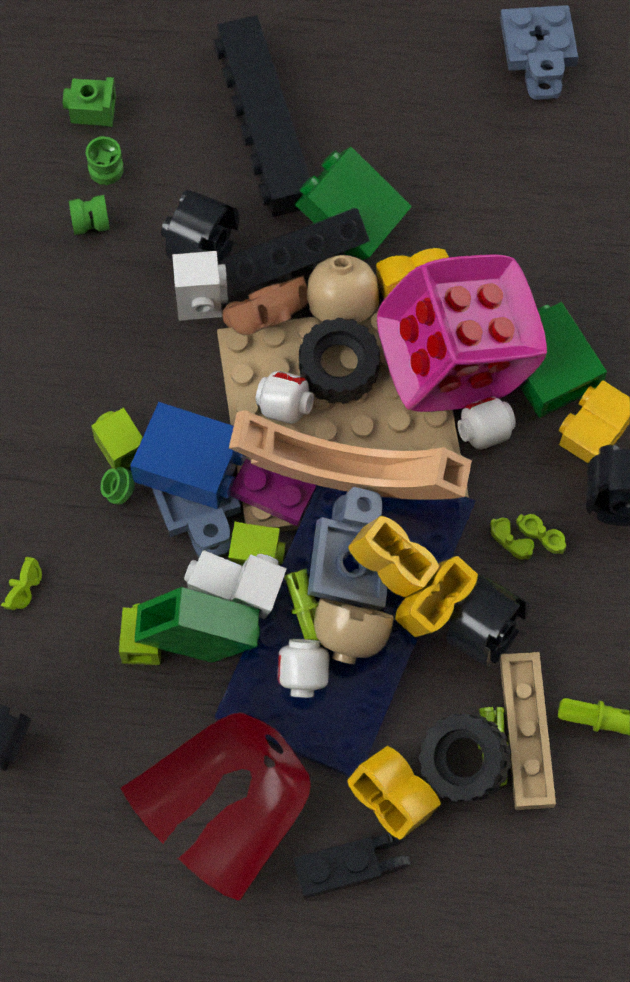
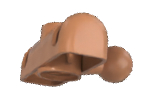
M304 276L248 294L249 298L242 302L233 301L228 303L222 313L224 323L241 335H252L262 329L291 319L292 314L304 309L308 304V286Z

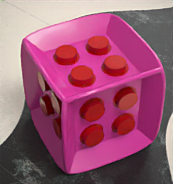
M489 254L450 257L420 265L410 271L384 299L377 313L378 334L393 383L401 401L411 411L434 412L462 409L467 404L491 396L499 399L505 397L519 387L540 367L547 354L544 328L527 279L517 261L513 257L506 255Z

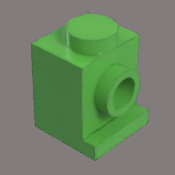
M107 77L106 81L72 79L71 88H65L63 93V109L69 110L71 123L113 126L116 103L114 78Z

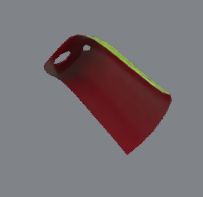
M241 712L225 716L209 725L145 772L121 787V791L132 809L164 845V842L175 830L176 826L196 812L213 794L224 774L241 769L250 771L252 779L247 797L226 806L206 825L196 842L177 858L207 885L221 894L238 901L242 899L262 867L294 824L304 808L311 788L308 772L282 735L270 725ZM267 734L279 742L283 749V754L276 752L266 740ZM265 756L274 761V767L270 768L264 764Z

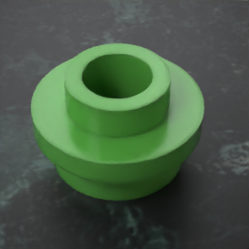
M124 467L109 469L101 480V493L109 502L120 505L126 502L132 495L135 483L132 472Z

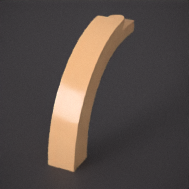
M247 410L237 412L229 449L252 458L251 464L286 477L347 492L351 488L357 487L378 492L381 497L398 499L438 500L465 497L472 460L443 447L418 451H394L336 443L291 430Z

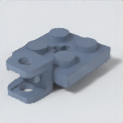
M569 5L501 9L500 21L508 70L526 69V86L532 99L558 98L561 95V79L564 75L565 67L577 66L578 52ZM533 35H542L544 40L538 41L536 36ZM541 83L549 84L551 88L543 90L539 88L538 85Z
M353 487L346 495L340 496L335 501L332 519L321 517L316 521L307 595L375 610L385 608L387 587L381 581L378 573L365 568L354 557L352 560L355 564H358L359 569H355L350 573L343 566V560L348 555L352 556L348 546L365 525L382 515V499L378 492Z
M151 488L170 537L188 531L189 538L198 557H200L203 550L219 557L229 555L231 538L230 527L226 518L241 513L238 499L229 496L228 499L223 497L219 508L215 509ZM219 545V547L214 550L209 549L211 547Z

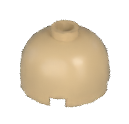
M348 255L334 256L319 263L308 280L307 301L312 315L322 322L327 319L336 320V318H343V320L355 318L357 323L372 316L379 306V285L377 277L370 266L363 260Z
M320 598L315 612L314 628L320 643L325 648L334 652L332 657L334 660L355 664L356 658H369L381 651L391 634L394 618L392 615L380 610Z

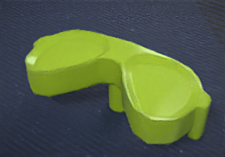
M502 517L497 520H491L490 533L499 544L518 559H530L532 557L535 547L533 540H513L514 537L510 534V521L507 518Z

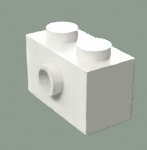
M217 251L173 254L179 320L222 317L221 303H228L225 264L218 265Z

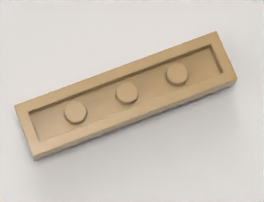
M540 653L501 654L500 669L507 737L511 749L510 761H512L511 776L515 810L554 808L556 799Z

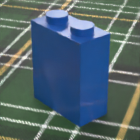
M158 402L130 467L133 480L136 483L218 509L222 498L228 499L231 494L230 490L235 481V477L232 474L236 465L242 466L246 456L229 449L234 426Z

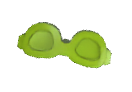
M520 514L516 519L520 532L530 538L539 539L548 551L554 554H563L566 550L564 534L557 529H551L546 532V527L543 526V522L538 516L534 514L525 516Z
M25 557L20 580H9V585L13 586V588L7 595L5 603L1 604L4 609H23L30 603L32 599L30 587L32 585L37 586L42 579V570L35 558Z

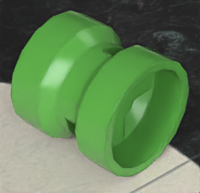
M104 136L90 141L85 152L90 177L94 182L101 185L117 182L123 175L124 169L119 144L116 140Z
M104 195L93 196L91 201L83 202L81 199L69 200L75 236L86 234L91 229H96L99 232L110 230ZM89 212L93 213V218H90Z

